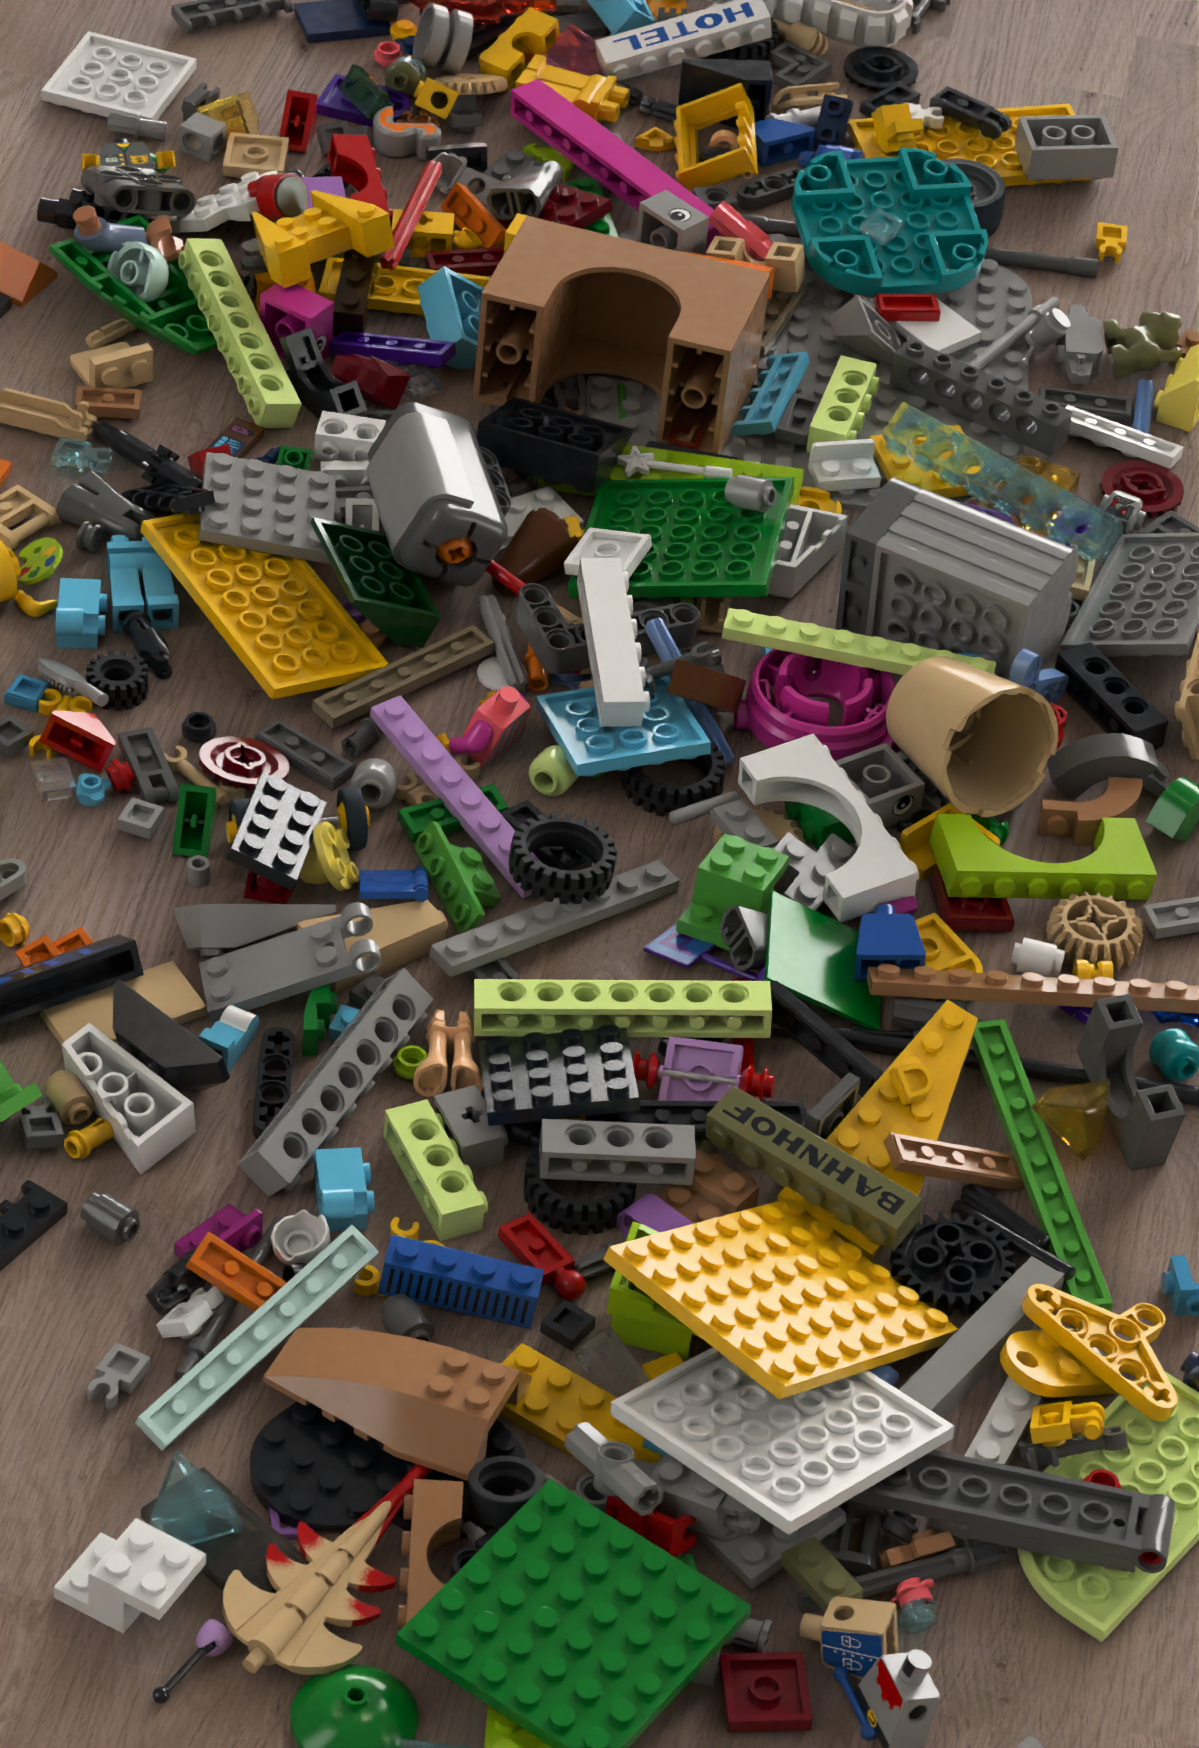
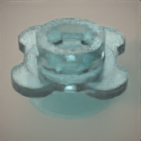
M920 1598L906 1603L900 1612L901 1617L897 1619V1627L904 1626L907 1634L920 1633L933 1627L938 1622L934 1613V1609L939 1606L938 1601L932 1600L926 1603L925 1599Z

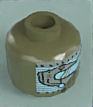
M412 55L397 57L387 67L385 72L386 86L392 90L403 92L407 97L414 94L420 81L425 82L426 80L424 64Z

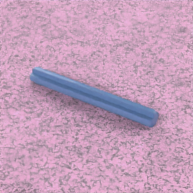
M658 617L648 621L645 631L662 663L682 656L663 619ZM683 698L710 742H714L718 746V751H722L725 765H731L735 760V756L709 707Z

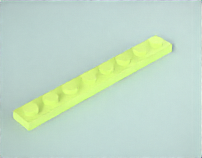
M728 608L722 632V639L904 675L919 662L937 656L950 657L994 674L996 667L995 661L986 660L982 657H970L947 650L921 647L913 643H901L878 636L871 637L852 633L848 630L822 627L814 623H802L779 616L757 614L745 609Z

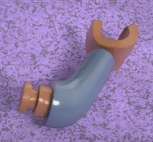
M88 205L78 208L73 214V218L77 223L74 235L79 244L90 251L113 253L114 251H120L125 246L121 244L136 241L158 249L165 260L169 262L177 259L184 247L182 239L169 235L172 234V229L167 215L153 220L146 228V231H144V228L139 226L106 222L105 219L96 215L94 207Z

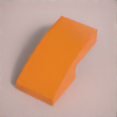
M81 926L54 942L46 934L15 951V954L21 964L27 966L94 942Z

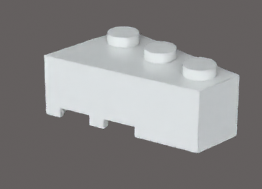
M790 504L768 594L792 598L843 547L847 515Z

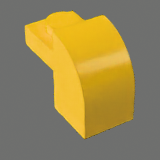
M909 103L880 106L872 113L876 138L882 151L890 153L899 152L900 148L917 149L915 137L924 130L922 118L911 119Z

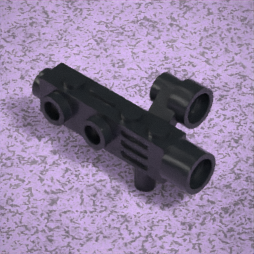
M73 188L69 199L59 198V200L41 197L38 205L37 220L39 222L56 224L57 227L74 230L77 223L73 218V214L78 208L86 205L94 207L96 215L109 223L117 224L119 221L139 214L123 213L113 207L95 204L93 194H87L86 190ZM140 214L149 223L155 220L150 219L149 215Z

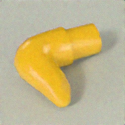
M18 590L16 597L13 598L18 607L31 617L43 616L58 606V600L35 601L24 590Z

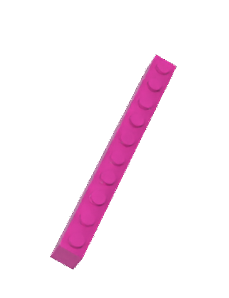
M537 79L511 90V116L639 212L640 202L664 190L674 194L708 217L714 211L713 208L542 80ZM709 222L705 255L715 236L725 237Z

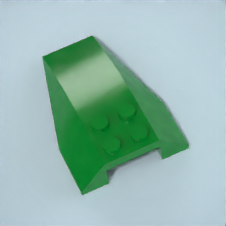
M140 214L117 222V224L143 227L144 231H146L150 224ZM74 238L49 246L48 251L78 281L106 306L145 333L194 355L218 347L212 331L208 328L207 320L202 310L198 307V301L188 286V280L183 270L179 267L178 258L167 262L169 277L165 291L154 301L144 303L107 269L113 253L86 250Z

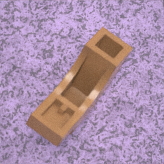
M1108 776L1105 793L1091 801L1042 800L1037 823L1038 835L1067 836L1073 838V846H1093L1102 817L1136 818L1143 779Z

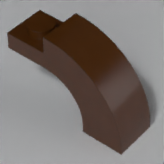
M676 659L667 693L710 706L718 711L737 714L746 681L720 671Z

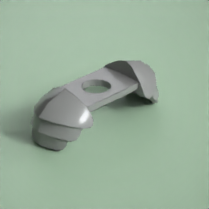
M441 152L433 159L434 162L440 161L443 165L441 168L442 174L436 184L440 191L449 194L456 182L464 185L469 190V185L473 181L481 180L485 183L484 190L479 194L473 195L488 211H490V208L487 204V196L490 190L501 182L512 178L505 174L500 181L466 167V158L458 157L454 153L447 154L446 152Z

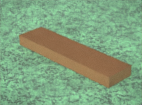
M890 1133L884 1140L892 1166L896 1171L1017 1192L1024 1185L1013 1154Z

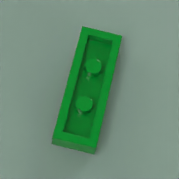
M494 783L479 787L499 812L509 808ZM441 798L398 810L397 820L412 843L417 841L419 835L425 830L430 821L438 822L444 834L464 829L459 824V819L456 816L454 817L444 806Z

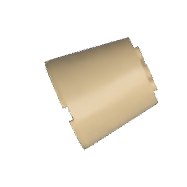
M932 657L913 666L895 686L887 706L886 724L892 740L948 801L965 814L992 817L1015 808L1037 789L1046 776L1042 771L1049 756H1055L1058 742L1057 719L1050 703L1042 695L1028 687L950 657Z

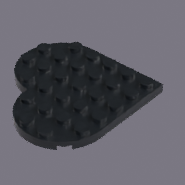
M296 1401L271 1419L257 1435L250 1455V1481L258 1501L268 1512L269 1507L277 1512L280 1522L293 1528L298 1527L299 1522H305L316 1533L317 1530H341V1534H343L390 1492L411 1470L415 1463L395 1457L384 1451V1444L372 1437L368 1441L354 1434V1427L338 1419L333 1422L322 1416V1409L314 1404L309 1403L304 1406ZM496 1419L488 1431L484 1460L497 1456H517L526 1459L518 1439L504 1424ZM433 1469L424 1478L425 1480L463 1482L460 1539L468 1538L462 1531L463 1525L468 1521H472L485 1533L496 1528L482 1523L472 1516L467 1507L468 1481ZM507 1487L488 1491L499 1496H514L524 1493L522 1490ZM403 1505L392 1523L405 1531H411V1520L403 1519Z

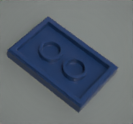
M323 0L294 3V14L308 43L391 35V23L366 21L357 0Z

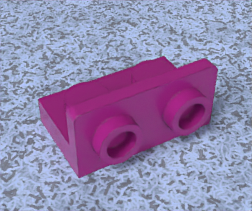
M229 1203L174 1243V1254L182 1258L190 1250L197 1249L208 1231L241 1253L246 1249H251L262 1238L263 1213L255 1209L248 1215H245Z

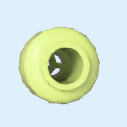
M551 745L545 748L530 764L528 773L534 788L547 796H559L565 793L579 777L576 776L567 761L560 745Z

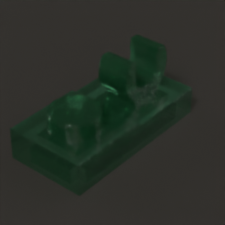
M354 64L351 66L339 90L368 119L374 120L376 112L384 107L394 106L392 102L387 101L390 95L362 67Z

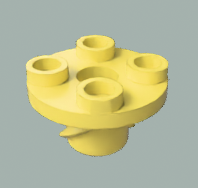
M327 821L319 823L314 827V844L311 843L299 877L308 884H322L330 881L333 887L341 892L350 889L353 883L360 880V875L355 863L350 860L347 848L350 847L348 835L343 828L336 830Z

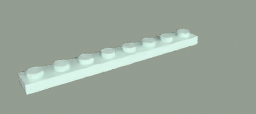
M353 1225L349 1226L147 1408L134 1423L164 1451L287 1339L296 1328H299L378 1255L379 1251Z

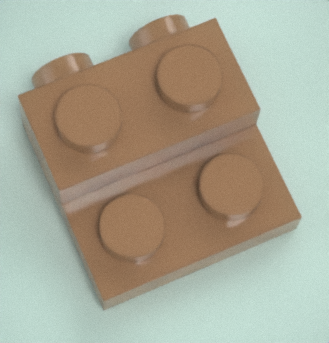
M699 1149L696 1151L693 1184H670L657 1197L691 1222L698 1223L757 1207L760 1186L757 1185L755 1178L749 1172L741 1171L737 1173L729 1168L721 1155L714 1152L708 1155Z

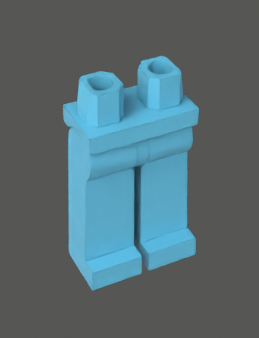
M113 535L110 542H107V574H109L113 632H123L121 628L123 621L119 619L120 615L130 614L135 611L144 612V607L145 613L151 619L153 628L157 630L179 629L178 596L175 595L172 576L168 566L144 536L142 541H129V538L125 535ZM139 581H141L143 596H141ZM164 612L170 615V617L166 620H157L153 618V614Z

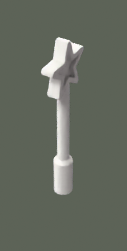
M632 446L630 455L617 456L618 464L626 467V477H630L636 472L649 475V468L703 475L704 478H730L733 475V469L708 465L697 467L654 461L652 452L640 454L636 446Z

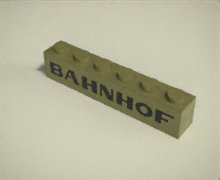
M733 1085L707 1114L705 1137L716 1147L730 1151L740 1157L749 1167L758 1168L771 1176L777 1184L791 1188L801 1194L810 1204L820 1206L829 1211L841 1223L852 1225L865 1233L874 1243L883 1244L894 1251L920 1221L922 1198Z

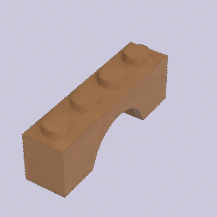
M414 1479L413 1495L405 1494L403 1519L411 1520V1531H402L401 1556H409V1567H400L399 1592L407 1593V1603L398 1604L397 1629L401 1630L444 1586L430 1570L428 1560L433 1552L443 1544L460 1539L463 1482Z

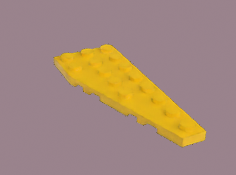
M947 999L828 1136L826 1141L919 1196L926 1176L894 1170L884 1140L890 1133L938 1141L977 1026L978 1018ZM911 1062L921 1063L931 1071L934 1077L933 1090L925 1099H920L912 1104L903 1106L889 1071L893 1067ZM784 1187L778 1194L777 1201L793 1199L801 1203L805 1208V1213L831 1226L834 1234L843 1241L857 1246L861 1250L862 1255L871 1262L885 1247L883 1244L874 1243L865 1233L852 1225L841 1223L835 1215L824 1208L810 1204L801 1194L789 1187Z

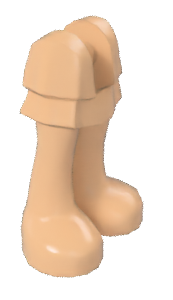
M435 1010L426 1026L428 1031L426 1039L429 1043L428 1056L417 1066L413 1075L415 1090L420 1095L426 1097H434V1095L442 1093L447 1083L448 1065L446 1053H454L450 1081L452 1091L476 1085L481 1093L483 1091L482 1071L472 1059L471 1046L475 1042L474 1025L469 1013L459 1011L456 1027L445 1026V1010Z

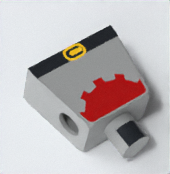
M913 1649L907 1653L887 1654L879 1657L854 1691L883 1748H923L940 1702V1695L928 1673L932 1660L922 1650Z

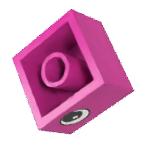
M276 283L260 295V319L278 356L286 359L279 340L280 338L310 327L312 328L322 358L325 359L330 355L328 343L332 340L333 301L298 284L284 288Z

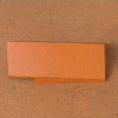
M0 242V294L11 297V303L23 307L58 277V272L42 262Z

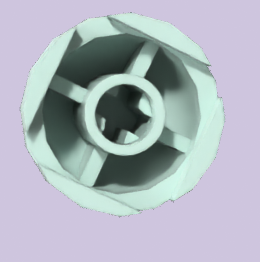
M131 241L121 244L125 246L120 251L113 252L107 269L144 303L159 298L166 289L169 277L167 261L158 249L142 242Z

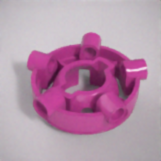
M773 649L764 655L753 669L747 687L746 700H741L738 713H733L734 729L751 730L755 737L768 748L814 733L821 744L828 747L834 761L886 743L895 753H898L899 747L890 737L886 724L887 706L896 684L890 672ZM769 684H770V685H774V691H773L774 694H773V702H772V705L770 704V703H771V696H770ZM809 697H824L840 703L843 706L840 725L828 727V702L809 699ZM877 704L876 707L872 710L871 706Z

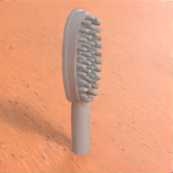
M38 659L37 674L45 681L48 680V683L51 682V685L55 683V687L59 686V689H62L64 685L63 691H66L68 687L69 693L81 694L100 707L108 703V695L87 683V679L75 670L51 659Z

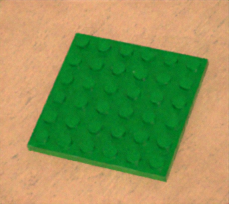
M757 477L771 480L773 487L776 489L775 503L766 512L737 508L732 503L727 502L725 499V487L729 478L606 480L598 488L584 534L590 527L651 535L652 547L629 578L627 595H632L633 598L647 597L649 599H658L661 597H680L682 599H690L693 597H713L720 599L728 596H745L747 598L767 596L794 492L793 477ZM571 575L567 586L569 598H579L578 576Z
M549 1479L396 1634V1645L553 1748H629L750 1617L752 1605L557 1482Z

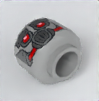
M1115 490L1110 495H1104L1096 518L1100 519V526L1107 531L1118 535L1132 534L1134 529L1140 530L1142 528L1147 513L1141 511L1143 503L1140 498Z

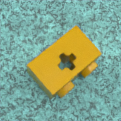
M393 209L392 233L404 209ZM423 211L406 246L409 248L410 257L425 258V252L452 250L454 213Z

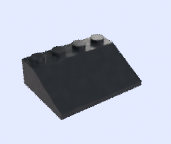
M513 397L478 423L476 438L479 446L488 449L496 456L500 468L512 469L515 474L520 476L534 475L541 477L549 484L559 485L563 483L574 486V490L578 492L590 493L606 482L617 462V456L621 455L631 438L633 429Z

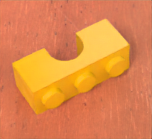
M530 7L504 33H501L487 50L481 53L479 57L480 74H497L506 78L508 88L505 91L510 92L515 87L517 79L525 70L524 54L531 53L546 56L560 42L558 19Z

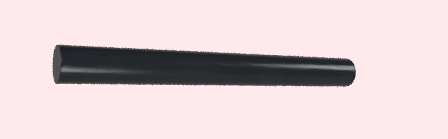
M957 1200L953 1203L951 1207L952 1214L957 1212L959 1218L964 1221L971 1215L974 1219L973 1224L976 1226L987 1222L986 1231L988 1233L994 1230L1000 1231L998 1241L1008 1240V1246L1028 1258L1033 1256L1058 1272L1065 1273L1064 1279L1067 1281L1073 1278L1076 1272L1074 1266L964 1202Z

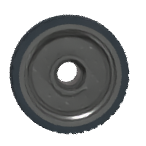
M957 158L941 160L947 166L953 163L966 175L972 186L970 198L980 227L987 230L988 237L994 234L999 227L1005 204V183L1002 177L989 166L973 160Z

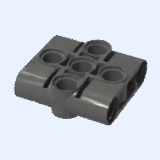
M93 165L87 167L81 175V184L85 190L94 195L95 204L113 207L119 212L150 216H186L193 211L196 204L194 194L181 186V178L164 175L157 170L129 166Z

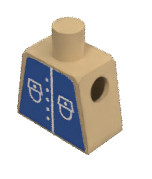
M836 1596L831 1599L824 1617L811 1613L803 1615L799 1635L802 1638L820 1642L821 1662L825 1667L835 1669L838 1666H844L848 1669L849 1675L863 1679L879 1657L898 1653L896 1604Z

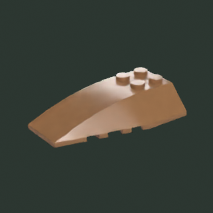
M296 1328L263 1376V1382L304 1406L309 1403L314 1404L322 1409V1416L333 1422L340 1419L353 1426L354 1434L366 1441L371 1437L384 1444V1451L395 1457L468 1481L469 1472L477 1463L483 1461L486 1456L488 1431L506 1403L517 1406L532 1382V1375L460 1350L406 1336L343 1328Z

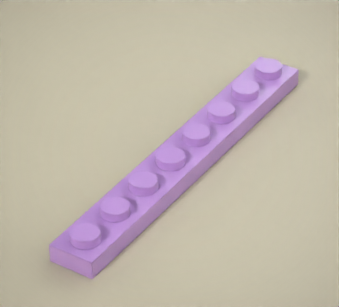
M399 695L371 707L370 717L434 794L442 799L444 806L449 812L458 818L459 824L521 898L532 895V889L525 892L520 888L521 883L516 884L513 880V874L509 872V854L515 830L407 702ZM532 851L531 854L533 855V857L536 860L540 861Z

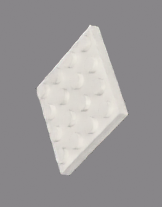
M88 31L41 90V100L51 102L57 106H66L81 110L84 113H94L108 117L110 113L137 117L139 114L141 118L157 121L196 70L197 59Z

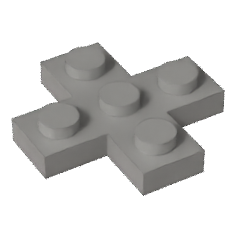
M787 832L774 848L777 852L790 856L788 868L784 873L794 881L784 892L783 896L817 911L824 902L825 875L846 864L857 850L832 833L820 849L815 852ZM856 917L850 919L849 921H851V922L853 923V921L856 919Z

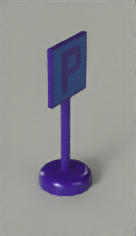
M677 924L671 926L644 947L645 952L686 969L701 960L739 977L747 978L749 981H765V965L758 974L751 971L738 972L733 964L708 954L717 947L716 944L676 932Z

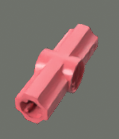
M723 200L709 216V223L725 237L744 239L748 255L757 261H765V257L773 244L769 240L771 237L751 220L747 221L737 210Z

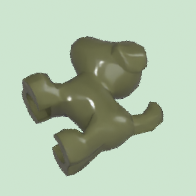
M1152 310L1145 311L1139 317V326L1127 329L1121 328L1119 322L1115 319L1103 321L1106 352L1108 355H1113L1114 363H1112V369L1115 379L1125 378L1138 371L1153 370L1160 363L1178 361L1182 355V350L1180 347L1174 346L1180 337L1181 317L1167 311L1162 313Z

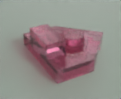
M571 23L544 55L547 57V65L590 77L596 72L601 73L596 57L594 39Z

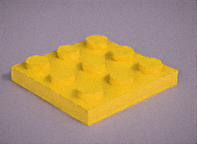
M960 425L873 435L869 438L873 439L875 443L874 457L887 481L896 477L946 498L991 492L992 481Z

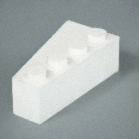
M88 1023L62 1043L65 1070L78 1076L94 1100V1112L99 1118H104V1121L107 1120L111 1124L114 1132L113 1138L140 1175L196 1132L193 1102L91 1023Z

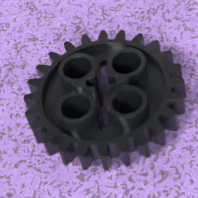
M938 1212V1217L935 1221L928 1215H923L922 1224L918 1222L894 1251L891 1250L889 1264H892L891 1276H896L898 1283L917 1292L920 1302L932 1303L931 1308L938 1310L940 1306L945 1307L948 1316H951L954 1308H959L963 1316H967L969 1307L977 1311L1014 1274L1016 1264L1013 1263L1014 1252L1007 1251L1009 1241H998L999 1230L988 1233L986 1231L987 1222L976 1226L973 1224L974 1219L971 1215L965 1222L960 1221L957 1212H954L952 1219H946L942 1212Z

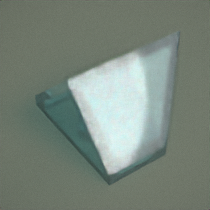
M175 1449L151 1514L150 1522L152 1526L188 1545L243 1530V1523L229 1495Z

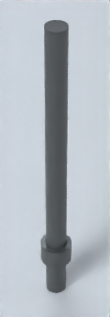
M274 1217L249 1256L250 1259L261 1266L273 1249L270 1238L274 1225L282 1220L283 1217ZM225 1294L223 1302L218 1305L199 1337H194L186 1348V1357L175 1373L177 1381L213 1350L212 1344L239 1303L228 1294Z

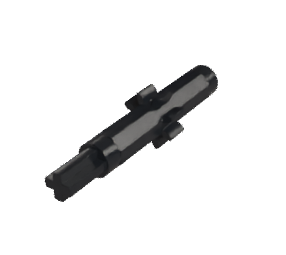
M102 419L99 424H93L92 428L95 430L93 436L110 446L114 452L145 470L141 477L151 484L163 482L202 488L203 478L177 463L176 461L180 456L161 444L156 450L125 430H119Z

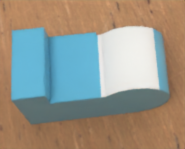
M229 1005L222 1013L220 1020L216 1021L211 1029L206 1027L198 1039L214 1051H222V1057L229 1073L253 1041L258 1030L259 1017Z

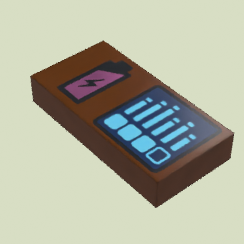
M236 417L206 449L229 444L232 457L244 458L264 437V427Z

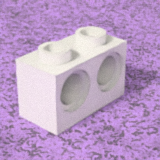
M322 411L315 432L314 459L322 461L368 460L369 449L384 428L386 420Z

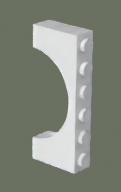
M814 733L740 758L738 784L754 805L773 801H792L809 804L825 810L838 818L854 836L858 847L856 853L842 867L825 875L823 900L840 923L872 912L880 904L913 895L915 897L916 883L919 879L916 864L906 857L901 850L898 840L895 837H891L883 826L880 816L872 812L866 804L862 792L854 788L848 779L846 771L843 768H839L833 760L828 747L822 745Z

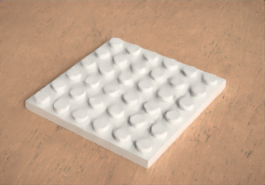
M713 1347L613 1400L610 1411L611 1416L788 1535L953 1439L955 1427L868 1370L779 1400Z

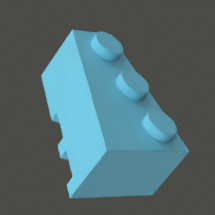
M587 0L610 30L611 36L656 23L645 0Z

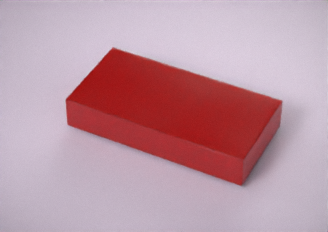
M875 294L874 305L876 312L886 321L940 320L941 312L935 294Z

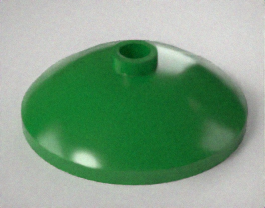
M348 1664L342 1669L324 1675H314L300 1687L292 1702L290 1725L293 1737L300 1748H409L417 1733L418 1709L412 1693L392 1674L368 1665Z

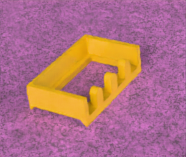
M741 83L676 107L677 120H674L673 124L677 136L674 137V142L678 153L675 154V160L679 170H676L675 174L679 184L683 187L685 186L692 193L694 187L714 186L747 172L758 175L754 108ZM738 115L736 120L739 129L737 141L740 148L699 163L697 130Z

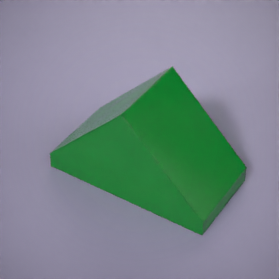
M180 783L172 854L190 857L200 855L208 859L216 825V787Z

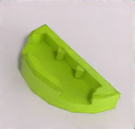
M537 143L523 146V153L536 158V161H540V163L546 160L558 162L562 168L561 180L565 181L571 176L573 171L572 161L552 146L551 148L537 147Z

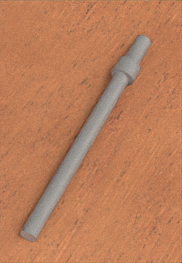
M1051 297L1043 305H1036L1028 312L1024 320L968 363V365L975 366L981 370L1033 327L1037 326L1046 312L1060 307L1059 299Z

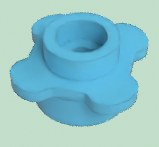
M80 774L77 785L71 788V795L77 798L78 802L82 805L91 807L100 805L105 800V791L111 788V781L94 774Z

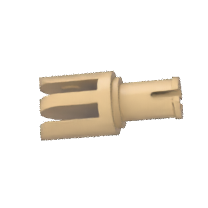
M777 18L773 20L777 24L778 38L785 42L788 41L816 56H821L828 50V40L818 29L802 22H795L791 25Z

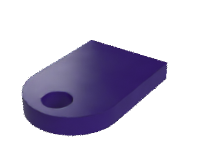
M335 74L317 100V114L343 121L347 120V122L364 126L368 125V127L373 128L376 112L384 107L393 106V122L396 123V120L401 119L402 112L410 111V100L403 92L392 90L387 86Z

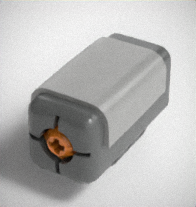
M415 402L404 403L394 410L368 452L367 477L392 555L399 565L411 572L461 587L472 586L479 581L508 535V528L504 517L513 503L499 462L491 451L479 446L472 424L466 418Z

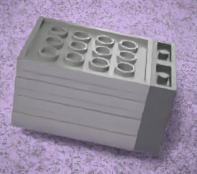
M893 477L884 485L846 532L835 629L848 630L852 633L871 637L878 636L901 643H913L936 650H947L955 654H978L979 657L996 662L994 675L1009 680L1012 663L1022 649L1026 648L1042 657V669L1060 643L1071 610L1073 593L1069 592L1076 578L1078 551Z

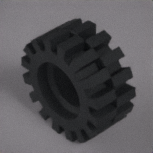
M114 650L108 651V656H105L103 653L97 654V659L92 658L90 665L87 664V683L93 685L109 697V701L103 706V709L109 710L110 706H114V711H121V706H125L126 710L132 709V703L139 706L141 699L145 700L147 698L148 666L147 664L144 665L145 661L142 658L137 659V654L131 652L129 656H126V651L120 650L119 655H115Z

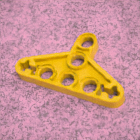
M1034 1284L1028 1288L1021 1306L1027 1317L1143 1415L1155 1421H1165L1171 1417L1178 1403V1396L1150 1346V1343L1159 1337L1166 1320L1164 1313L1158 1307L1149 1303H1139L1118 1315L1045 1284ZM1138 1318L1146 1319L1154 1326L1145 1325ZM1062 1323L1074 1326L1078 1332L1068 1330ZM1116 1332L1124 1334L1125 1336L1129 1337L1131 1341L1122 1340L1119 1337H1117L1114 1333ZM1091 1348H1098L1104 1351L1107 1356L1098 1355ZM1120 1372H1125L1132 1375L1137 1379V1381H1131L1126 1379L1120 1374ZM1145 1383H1148L1149 1387L1145 1386L1144 1390H1142Z

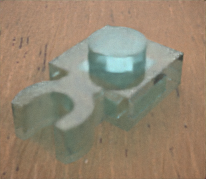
M63 437L59 438L51 455L52 467L63 468L68 471L83 472L85 467H91L96 472L107 473L108 462H112L111 449L105 447L92 449L91 442Z

